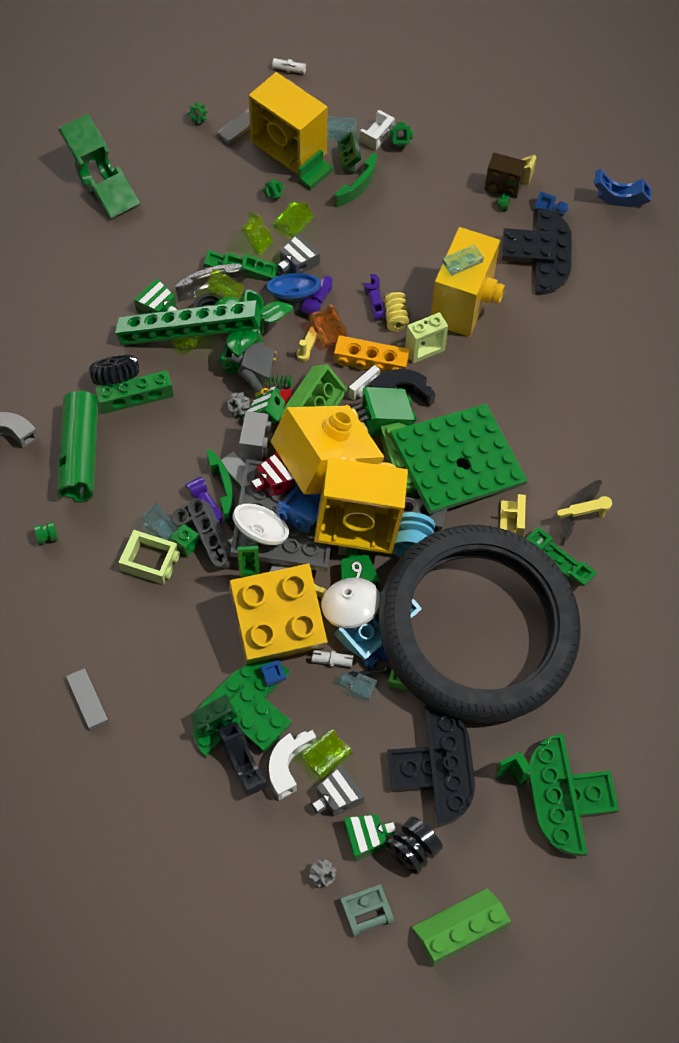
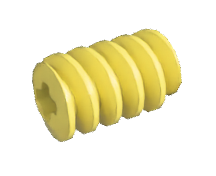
M391 292L384 296L387 328L390 331L399 332L409 323L406 295L400 292Z

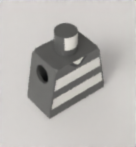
M298 233L281 249V262L277 264V268L281 273H285L287 270H290L292 273H304L320 264V252Z
M340 765L317 787V794L320 798L311 805L317 814L328 809L333 816H337L363 804L364 795L344 767Z

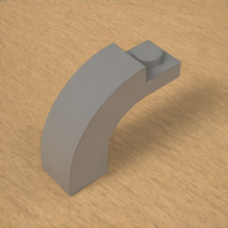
M0 412V435L14 438L22 448L38 439L35 427L27 419L14 413Z

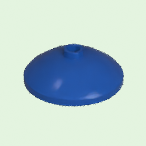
M305 273L280 275L267 283V291L272 296L289 302L304 300L315 294L320 288V280L313 275Z

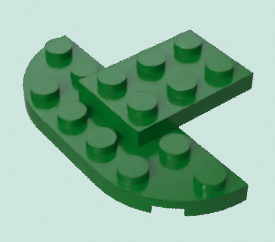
M259 661L240 667L199 707L200 709L226 694L238 716L231 723L236 721L244 736L263 753L292 725V721L266 699L282 683L267 687L260 667L272 663L270 661ZM282 666L287 678L290 675V670ZM193 722V734L196 745L206 758L221 743L218 729L224 726L215 729V732L211 735L201 737L196 732V726Z
M563 733L556 734L547 738L539 745L529 763L532 769L529 775V782L537 824L544 838L557 850L568 855L587 856L580 817L612 814L619 811L611 770L572 775Z

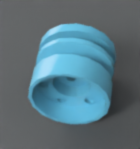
M403 513L392 551L393 554L401 558L413 545L433 534L435 530L434 520L421 513Z

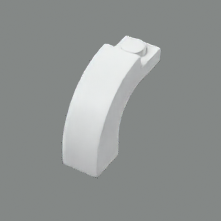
M312 730L308 733L306 731L300 733L295 740L289 733L278 742L271 754L269 761L270 784L278 801L297 791V784L291 776L288 767L294 756L316 744V735Z

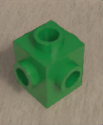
M396 122V125H392V129H389V139H392V143L396 144V146L405 147L406 144H410V139L413 140V129H410L406 122ZM398 131H403L402 137L397 135Z
M225 344L223 353H220L219 356L222 371L238 373L240 364L230 361L232 351L228 344Z

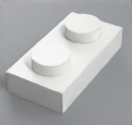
M374 365L349 386V397L353 401L358 397H362L363 388L370 387V382L380 375V369Z

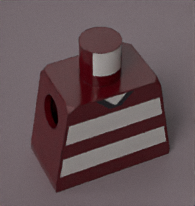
M276 452L256 467L255 480L250 482V487L254 492L263 489L268 496L272 497L293 490L296 481Z

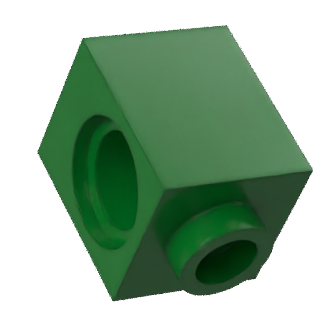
M184 523L171 536V541L177 543L178 551L186 558L200 545L199 534Z

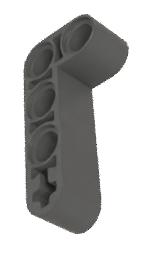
M193 499L173 512L172 519L175 524L182 526L184 523L188 527L196 526L214 565L222 568L233 566L235 557L230 556L231 548L208 502L201 499ZM202 505L201 511L198 512V507ZM186 514L185 521H182L183 515ZM209 521L210 525L206 529V523ZM217 538V544L214 546L213 541Z

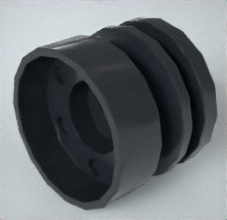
M412 816L401 826L403 834L399 832L394 833L393 838L388 839L386 842V847L401 866L411 873L418 875L422 871V867L428 865L426 857L433 859L443 849V845L438 836L424 822Z

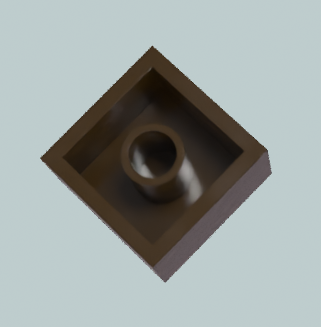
M493 152L487 169L484 190L502 195L505 194L517 199L523 182L526 161Z

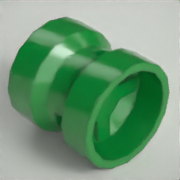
M48 522L46 526H34L38 544H43L49 539L51 541L58 540L54 522Z

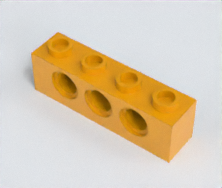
M339 335L334 352V363L367 370L375 365L380 369V373L393 369H407L410 349Z

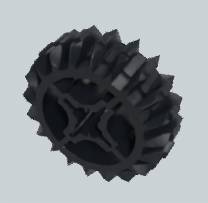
M126 354L113 355L112 357L92 363L89 367V373L94 384L102 386L111 385L136 377L139 373V364L135 356Z

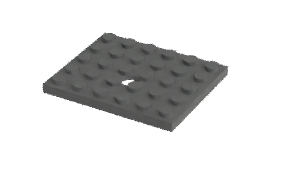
M246 459L239 505L256 504L275 513L277 504L280 501L283 502L291 491L272 497L268 496L263 489L254 492L250 487V482L255 480V469L262 461ZM285 522L289 529V535L285 542L277 545L256 543L242 534L235 525L230 552L231 557L238 558V547L258 546L259 561L294 567L310 564V568L313 570L326 572L328 570L331 544L314 542L316 524L307 534Z

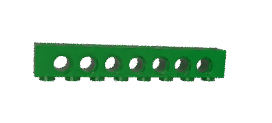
M257 300L125 316L118 318L115 334L121 345L254 330L260 327L261 310Z

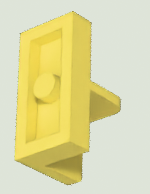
M518 494L517 501H501V529L511 531L523 537L526 495Z

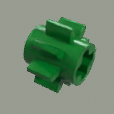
M195 102V106H189L191 110L187 114L191 116V121L197 120L199 124L202 123V119H208L206 114L209 110L205 108L206 104L200 105L199 102Z
M273 179L265 183L266 188L263 189L265 197L270 196L272 200L283 195L282 190L285 187L282 181L277 182V179Z

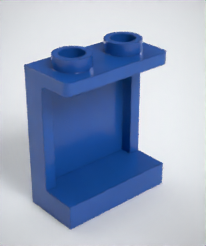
M296 483L294 489L285 500L277 504L275 513L278 518L308 534L317 523L321 493L303 494Z

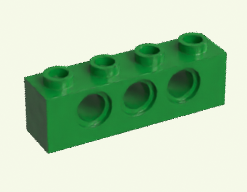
M168 370L129 379L122 383L95 387L102 414L174 397Z

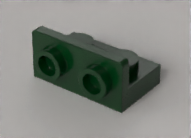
M351 131L337 143L342 168L354 174L356 172L355 164L362 160L357 134Z
M226 694L190 714L196 726L195 730L201 737L211 735L215 732V729L230 724L233 719L238 717Z

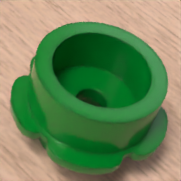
M503 194L502 197H499L498 207H501V211L503 209L508 210L510 196Z

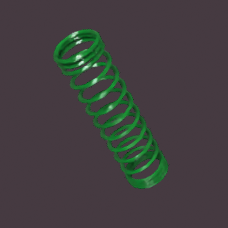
M273 374L271 383L269 375L267 384H265L267 386L269 382L270 386L272 385V383H274V386H276L278 381L279 387L281 386V383L283 387H285L287 381V387L291 388L292 376L289 375L288 381V376L286 375L284 383L282 375L281 382L279 385V375H277L276 384L275 375Z

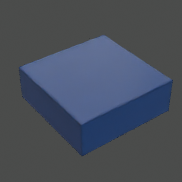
M279 660L260 667L267 687L286 680Z

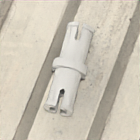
M274 58L272 68L285 70L287 73L305 74L306 64L292 62L290 59L286 61Z
M313 650L312 662L330 664L331 667L338 665L352 668L353 655L336 653V651Z

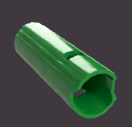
M83 390L72 391L64 396L61 422L57 496L60 498L63 496L72 498L75 503L86 502L92 499L94 495L99 401L94 394Z

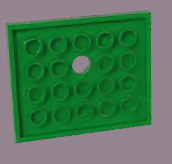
M487 404L391 430L388 434L405 468L408 469V474L429 514L519 487L528 482ZM457 460H466L470 468L465 470L462 467H458Z

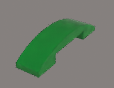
M374 152L364 162L363 174L351 187L344 184L335 193V207H340L353 201L368 188L375 175L377 153Z
M207 449V460L211 474L219 473L225 492V497H220V505L225 523H227L231 518L233 509L231 480L221 459L211 449Z
M537 527L526 538L541 548L558 565L565 577L570 581L584 587L597 575V572L583 561L579 563L552 542L553 538L541 528Z

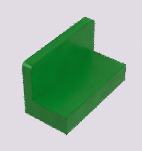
M321 149L298 168V182L310 191L333 172V166L323 160V151Z
M519 752L499 762L495 777L499 779L512 773L518 785L521 786L527 783L532 769L522 752Z

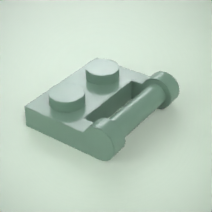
M381 884L346 896L340 900L353 937L360 935V932L384 923L391 924L395 922ZM383 909V915L359 924L356 923L355 918Z

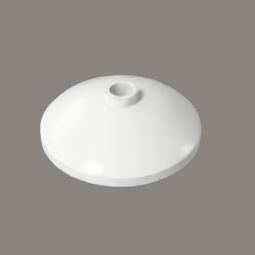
M241 504L236 507L233 513V520L239 531L256 543L277 545L285 542L289 535L287 524L278 518L276 513L260 505Z
M347 578L336 582L325 592L321 607L325 618L331 624L341 628H355L366 624L375 617L379 611L381 597L377 587L370 581L362 578Z

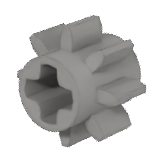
M243 392L231 394L232 399L227 401L228 410L234 412V416L245 414L246 409L250 407L249 398L244 396Z
M326 859L324 862L317 860L310 867L311 875H309V878L319 888L322 884L328 887L335 879L336 869Z

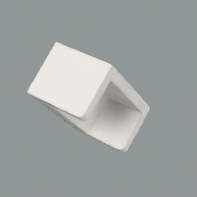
M378 110L374 124L367 131L364 129L360 130L359 142L377 150L389 136V129H392V125L395 124V118Z

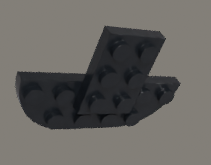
M543 208L537 209V230L503 229L502 260L536 263L535 295L550 294L555 292L557 288L565 285L570 276L572 266V234L570 227L561 216L549 209Z
M425 705L428 747L387 749L391 792L433 789L437 827L455 822L469 809L475 793V777L470 738L463 722L460 719L439 713Z

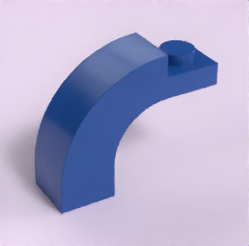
M602 169L595 171L594 185L598 189V197L604 202L622 207H635L651 202L652 188L644 179L629 184H621L611 180Z

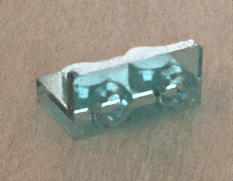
M328 116L327 139L341 140L351 131L356 133L358 119Z

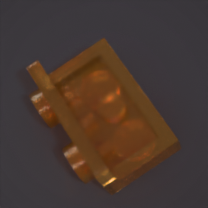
M333 304L328 305L325 310L311 313L308 316L324 348L337 344L339 335L345 337L348 335L347 329L339 318V314Z

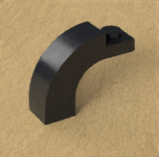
M389 370L378 375L370 382V387L405 389L406 392L415 395L428 407L435 402L436 393L430 386H426L427 377L413 370Z
M235 721L218 729L225 752L243 789L250 796L267 788V781L256 765L244 733L238 723Z

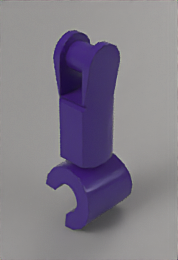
M370 274L371 285L364 283V291L369 296L374 320L377 321L379 318L386 319L380 295V279L377 275Z
M330 276L323 277L319 290L312 295L311 299L307 298L301 308L302 312L315 317L318 316L321 305L332 289L333 280Z
M200 476L185 484L194 499H201L211 505L220 524L222 522V513L208 494L204 479Z

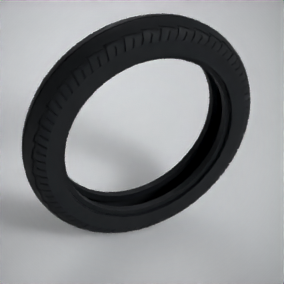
M460 525L437 531L423 538L405 552L393 567L384 585L379 606V629L382 645L397 677L424 704L439 713L462 721L475 723L503 722L524 716L536 710L551 699L562 687L574 666L579 650L581 636L580 615L575 595L567 578L558 565L537 545L516 533L498 527ZM482 558L503 564L524 578L542 603L548 628L546 649L535 672L512 686L484 690L456 683L434 668L420 650L411 624V604L415 589L430 571L452 560Z

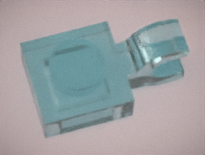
M343 672L339 684L345 687H352L350 693L369 701L377 680L358 673L355 678Z

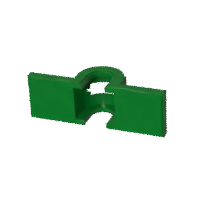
M89 114L58 128L59 133L75 159V169L80 181L88 192L95 193L109 219L140 205L137 196L120 167L116 166L115 169L112 167L108 159L109 148ZM91 160L96 162L100 173L105 179L98 184L91 176L87 167Z

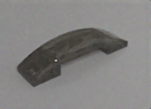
M218 265L187 276L175 285L178 301L196 296L195 291L225 281L231 285L245 280L243 265Z
M594 481L583 488L574 497L568 508L571 505L583 503V501H593L600 491L603 481ZM567 516L563 519L560 530V545L562 546L565 545L573 532L575 523L571 521L572 516Z

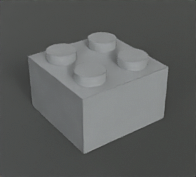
M245 412L239 442L240 459L244 463H246V459L263 462L264 458H268L269 447L267 446L268 442H271L272 436L271 422L268 421V414Z

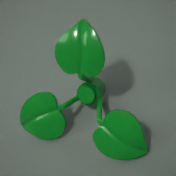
M226 297L220 299L214 305L238 303L240 300L235 297ZM280 301L267 304L261 310L263 317L260 320V329L238 331L229 334L227 344L230 350L240 357L253 343H264L262 334H264V321L266 323L279 321L294 309L293 306Z

